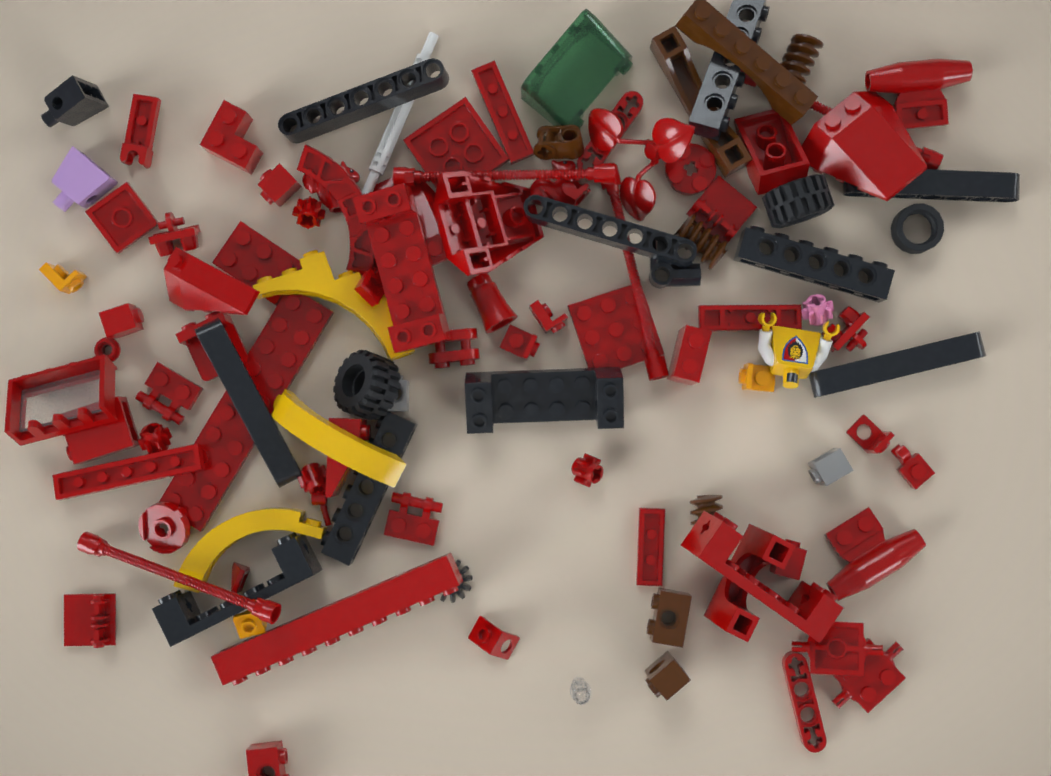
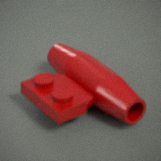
M937 58L897 62L866 71L865 87L868 92L898 94L893 107L906 129L945 126L949 124L947 99L941 89L971 81L973 69L971 62L967 60Z
M868 507L824 534L837 555L849 562L826 583L828 589L838 597L837 601L872 587L901 569L926 547V543L919 532L912 529L885 540L884 528Z

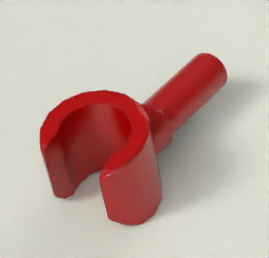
M324 491L316 495L311 494L312 505H320L325 526H329L332 523L327 510L328 497H325Z

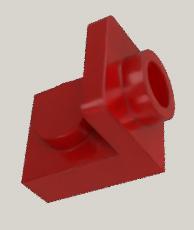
M539 300L529 306L530 311L545 334L549 331L554 334L566 326L564 321L568 317L565 313L552 321L550 317L553 314L546 303L541 305Z
M510 324L499 348L527 361L529 355L535 356L540 343L536 342L537 335H532Z

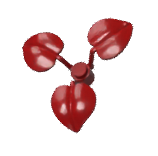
M593 109L588 117V130L590 139L596 148L601 151H609L615 147L616 142L619 144L645 145V156L651 160L636 175V179L630 176L623 179L622 185H620L619 193L622 205L634 219L643 221L654 208L656 201L653 186L647 180H641L642 176L654 165H657L660 159L667 163L678 161L690 145L695 126L682 123L673 118H663L654 125L652 131L653 140L621 139L619 136L623 131V125L619 117L607 109Z

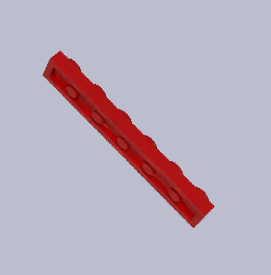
M197 443L52 475L55 499L65 500L205 470L202 445Z

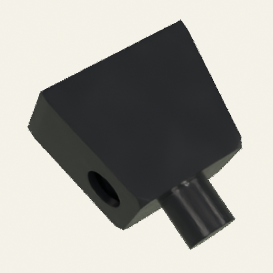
M72 75L45 96L44 101L49 110L41 114V118L48 127H53L59 122L76 126L107 109L109 106L96 84Z

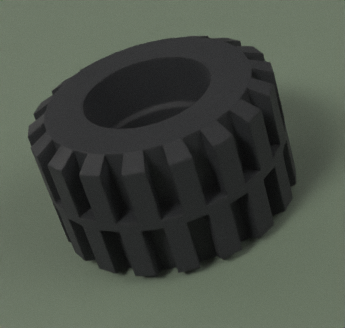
M818 174L806 176L778 186L762 197L772 228H784L807 221L828 212L835 206L825 175Z
M358 350L357 353H351L349 358L343 361V365L339 367L338 374L335 376L333 392L335 393L334 400L337 402V407L342 409L343 412L371 421L385 416L388 413V409H392L395 399L397 400L399 395L401 375L398 373V366L394 364V361L367 350Z

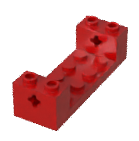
M402 183L353 197L359 223L367 226L393 326L387 328L394 353H401L452 339L412 188Z
M704 511L681 543V546L820 643L844 609L836 603L838 597L815 582L810 586L801 581L789 600L786 601L779 594L728 559L743 538V535L736 531L738 525L717 512L711 515Z

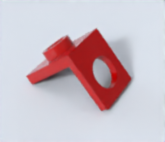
M864 414L846 431L869 454L882 453L890 445L889 441L895 436L891 431L882 432ZM865 424L871 429L869 438L861 439L858 437L857 429L860 425Z
M479 616L468 639L488 654L508 660L520 637L502 631L485 617ZM510 640L508 648L501 652L503 643Z

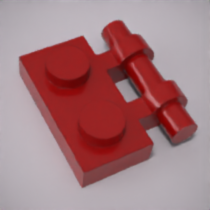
M157 362L144 383L153 390L149 395L139 391L135 399L143 403L142 406L149 411L153 409L161 414L164 420L168 422L173 421L180 425L185 418L178 413L180 407L191 410L204 388L164 364ZM161 395L172 400L170 406H166L158 401Z
M393 492L391 502L400 504V510H389L383 535L434 546L440 520L432 519L430 515L431 511L441 513L443 503L436 502L434 498L430 497L422 499L413 497L411 493L403 492V494ZM409 506L423 509L422 516L408 513Z

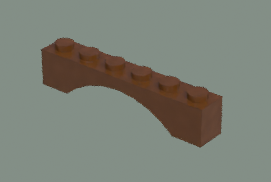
M695 0L675 25L694 43L718 52L741 68L761 89L772 109L791 125L802 118L818 98L813 91L706 0Z
M673 26L652 38L650 50L690 117L702 86V81L694 66L687 45L676 26ZM716 107L709 109L711 111H718ZM729 125L726 133L721 132L718 141L701 136L709 152L715 156V162L724 178L744 168L752 160L740 137Z

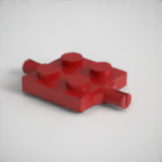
M834 622L820 643L810 636L807 642L792 641V646H802L792 647V652L808 653L810 674L864 677V662L867 655L883 656V651H874L883 650V645H867L864 638V623Z
M869 638L866 639L867 645H875ZM895 641L890 648L883 651V656L867 655L864 662V677L833 675L843 691L831 701L840 709L849 699H852L869 713L906 679L896 668L892 660L904 649Z

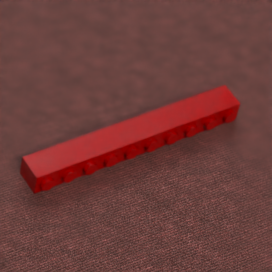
M450 552L266 631V633L256 635L212 655L211 659L222 685L232 682L233 686L248 680L247 675L255 672L256 676H259L271 670L270 665L278 662L279 666L293 661V656L298 653L306 656L315 652L317 645L325 643L326 646L332 645L340 641L339 636L345 633L353 636L362 632L364 625L372 623L373 626H377L387 621L386 616L395 613L396 616L403 615L411 611V605L418 602L420 606H424L435 600L434 596L443 592L444 596L450 595L459 590L457 586L463 582V579Z

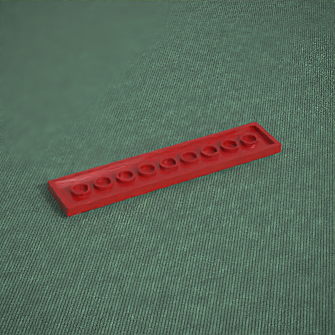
M283 295L249 351L248 362L244 364L270 414L274 411L273 404L276 397L282 395L284 389H289L334 314L333 311L306 295ZM227 391L223 394L194 443L202 445L205 470L174 476L159 501L169 502L177 507L185 508L188 513L187 518L190 526L200 532L208 524L255 445Z

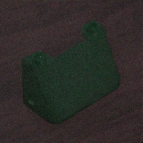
M585 9L525 79L521 86V99L554 126L576 125L580 129L585 122L582 119L584 112L615 76H618L620 73L625 75L633 65L631 62L633 56L592 12Z

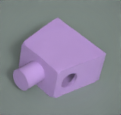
M72 146L52 178V183L62 191L53 203L64 212L74 202L87 209L116 186L118 182L84 153Z

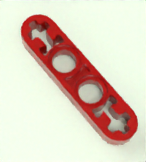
M636 91L626 92L611 111L624 122V128L619 138L623 137L643 107V98ZM636 99L637 108L631 107L627 116L622 113L628 104L626 100ZM590 140L584 149L583 155L577 160L576 169L582 170L584 165L582 161L587 162L591 158L592 153L588 152L590 149L596 155L592 163L593 167L594 165L604 163L613 149L600 151Z
M790 651L783 656L782 667L800 739L807 750L817 753L825 748L827 740L808 663L802 654ZM793 657L801 661L797 665L798 673L801 675L805 674V676H796L795 670L788 666V664L792 663ZM799 682H805L808 686L807 692L802 696H798L794 692V687ZM806 707H810L814 711V716L809 721L802 720L800 715L801 711ZM803 727H812L814 734L820 737V739L816 740V745L807 742V740L811 739V733L808 728L803 729Z

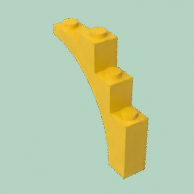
M312 250L303 254L304 258L299 259L302 268L300 270L290 268L283 271L282 276L273 279L272 276H266L258 279L257 284L253 285V288L260 292L257 299L275 295L300 294L318 297L341 306L358 317L370 328L381 343L388 359L392 361L415 352V349L394 353L387 328L393 326L385 294L379 304L372 307L354 290L361 279L360 273L353 274V271H347L339 274V279L334 280L324 251L318 253V250Z

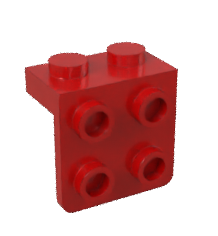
M215 311L205 316L206 320L197 324L196 322L188 323L181 327L182 331L175 334L179 343L188 347L198 372L204 381H211L219 377L194 330L208 322L219 318L243 363L245 364L249 360L248 353L231 316L222 312Z

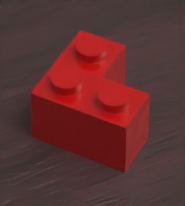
M223 100L200 146L208 153L250 175L253 174L263 155L258 146L243 139L253 121L252 117L245 110Z

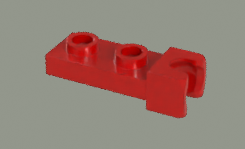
M133 94L125 141L122 143L120 161L123 164L132 165L134 157L139 155L138 162L147 169L151 167L152 148L161 105L159 98Z

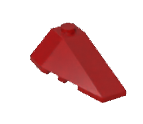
M175 247L163 269L169 301L186 311L194 312V310H200L208 313L216 311L224 314L248 315L260 293L256 289Z

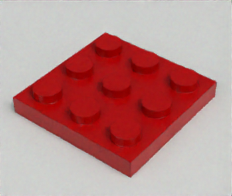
M466 97L403 139L424 172H483L484 170H492L493 172V170H497L509 161L508 156ZM433 181V185L437 188L438 181Z
M631 285L567 306L588 368L620 367L621 369L648 359L646 340H644L642 324H640L641 321L637 311V302H635L636 299H634L635 296L633 295ZM643 291V298L646 301L648 317H650L649 320L653 330L652 333H654L653 339H655L656 348L661 356L664 355V351Z

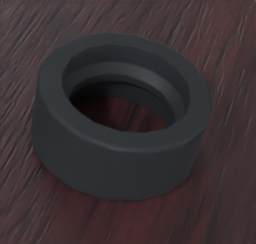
M924 203L912 204L904 208L894 217L891 224V237L895 245L902 251L910 254H921L935 247L942 239L944 233V221L940 213L932 206ZM920 214L929 221L932 233L927 241L915 244L906 238L903 232V223L908 216Z

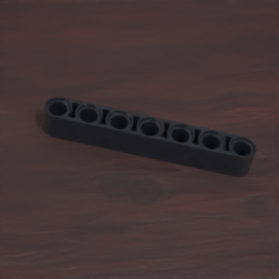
M435 58L428 59L286 113L279 119L278 128L292 143H302L442 90L449 83V74L440 60ZM435 71H440L437 77L431 78ZM416 80L413 86L407 87L410 81ZM392 89L389 95L383 96L386 90ZM368 98V101L365 104L360 105V102L363 99ZM344 107L340 114H336L339 108ZM317 116H321L318 122L313 123ZM297 125L296 129L290 132L292 126Z
M927 169L892 198L1016 202L1019 201L1020 174L1011 172ZM843 182L844 196L877 198L858 190L855 185Z
M540 195L529 196L524 202L523 208L526 218L534 224L680 267L690 266L697 255L696 244L683 237ZM538 204L543 209L539 214H532L529 212L530 207ZM557 212H564L568 215L561 222L553 218ZM582 219H589L592 225L588 229H582L578 226V223ZM607 226H613L617 232L614 236H606L603 233V229ZM637 233L641 236L642 240L637 244H632L627 238L630 234ZM660 240L666 244L667 248L663 251H657L653 248L652 244ZM680 248H687L691 251L692 256L684 259L678 255L677 251Z
M217 318L194 329L278 487L280 488L296 480L297 477L303 476L221 320Z
M979 331L810 372L809 379L814 398L985 357L986 353Z

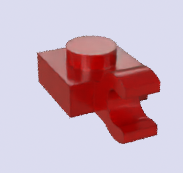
M376 267L364 272L354 288L372 307L379 304L385 294L379 271Z
M899 444L891 450V453L902 464L896 470L912 489H917L935 474L919 453L911 456L909 450L904 445L900 446Z

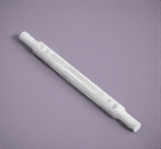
M429 32L420 54H417L413 65L430 59L439 37L437 34ZM416 80L410 81L407 87L413 86ZM414 100L394 108L369 167L370 173L363 187V194L373 192L379 176L383 175Z

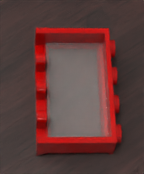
M104 354L9 379L4 432L20 446L118 421L115 413V370H117V367Z

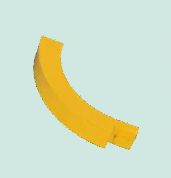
M284 389L282 395L276 397L273 404L274 411L271 416L290 433L341 464L395 488L407 465L399 456L364 441L331 423L305 405L290 390Z
M277 507L250 511L235 516L209 531L191 549L178 572L207 582L215 564L225 551L234 543L252 533L265 530H286L322 539L327 531V527L321 526L322 521L307 518L306 521H303L306 512L304 510ZM174 582L173 585L174 587L196 593L201 592L178 582Z

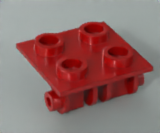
M718 175L686 215H696L694 220L696 223L703 221V229L710 227V234L712 236L718 234V241L720 243L725 240L728 243L756 210L757 206Z
M116 593L64 594V646L103 648L104 646L116 645Z

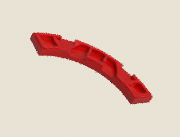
M305 145L297 170L318 181L337 200L347 221L350 234V252L346 270L353 271L354 273L359 272L360 275H363L364 272L373 269L375 264V256L367 226L359 223L353 197L363 195L351 175L335 160L323 152Z

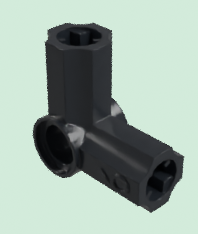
M660 240L652 244L653 248L657 251H663L667 248L666 244ZM650 258L649 282L652 286L659 289L665 287L700 286V263H692L690 266L680 267ZM664 270L668 276L667 280L664 282L657 280L655 271Z

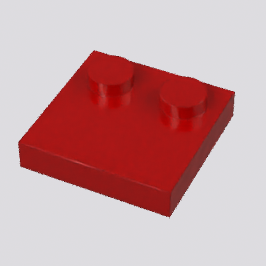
M129 182L124 183L85 211L118 254L158 226L157 219Z

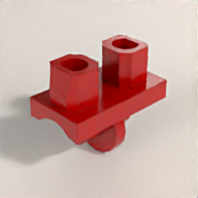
M172 212L165 213V221L158 222V227L160 230L168 228V231L148 237L150 245L155 244L160 257L171 255L174 251L172 240L179 238L183 251L197 249L199 247L197 234L201 232L199 224L178 229L177 226L185 224L184 217L175 218Z
M848 306L837 316L847 326L842 331H839L837 335L832 336L831 352L839 351L848 340L850 342L845 348L849 352L855 347L863 350L867 346L863 338L868 332L863 328L857 334L855 332L870 316L865 312L859 314ZM832 323L827 327V331L829 333L834 332L835 325Z

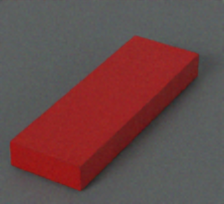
M639 508L636 585L663 586L665 509Z

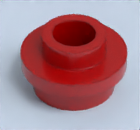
M105 337L96 343L94 353L95 356L105 354L114 362L120 356L121 347L115 339ZM107 346L112 348V352L109 355L105 353Z

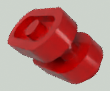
M477 328L450 330L452 339L435 343L436 352L428 354L429 364H434L435 369L448 368L451 362H460V366L475 365V360L480 359L479 348L471 349L470 340L478 339ZM460 341L461 350L446 351L445 343Z

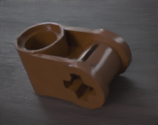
M576 125L541 126L537 130L536 137L538 142L534 146L533 153L541 160H573L581 157L585 151L581 131Z

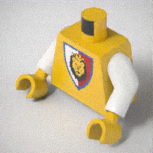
M762 312L758 316V321L762 325V329L759 330L758 351L765 363L769 365L770 372L773 375L783 376V386L785 388H797L799 378L806 379L810 372L817 371L827 359L833 343L831 338L839 333L840 326L836 324L834 332L829 333L827 331L829 321H826L822 326L825 334L824 337H821L820 332L773 326L777 321V317L773 312L770 314V321L765 323V313Z

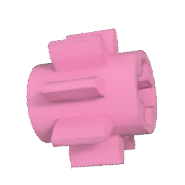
M814 294L809 296L806 302H802V319H809L810 325L822 326L826 321L833 318V301H826L824 295Z

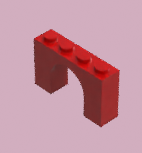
M749 524L731 561L755 577L768 564H773L784 570L796 546L772 533ZM723 575L703 616L724 631L746 642H749L760 620L759 617L747 609L746 599L748 592Z

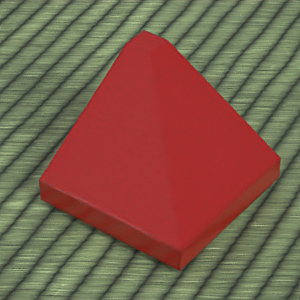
M233 562L232 592L237 594L243 590L250 567Z

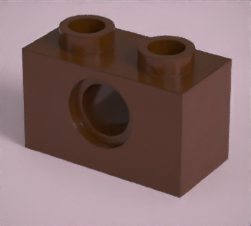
M658 588L657 594L653 593L651 609L655 610L653 619L648 620L646 631L653 643L683 648L692 599L689 593ZM665 611L674 612L675 616L672 622H662L661 617Z
M669 651L665 652L644 670L648 677L645 680L648 687L657 698L662 695L666 701L691 681L685 670Z

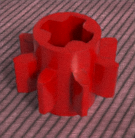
M311 196L304 200L299 198L297 206H294L292 212L293 216L298 217L296 224H300L307 229L314 226L320 227L321 220L324 219L326 210L321 209L322 202Z
M151 423L142 428L139 434L141 439L137 440L142 451L147 450L148 454L168 450L169 445H171L169 439L172 438L168 427L163 428L162 424Z
M586 453L583 458L578 457L573 462L571 468L572 474L575 475L574 481L590 487L591 483H598L603 476V467L599 465L601 459Z
M319 463L305 465L301 469L303 476L297 477L301 489H304L305 492L309 491L312 495L324 492L326 490L325 465L320 466Z

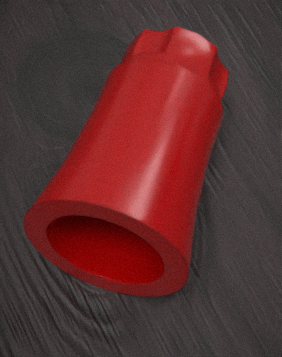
M488 273L480 274L467 282L468 289L471 292L470 296L476 305L486 333L495 332L507 326L518 317L500 293L496 283L492 282Z

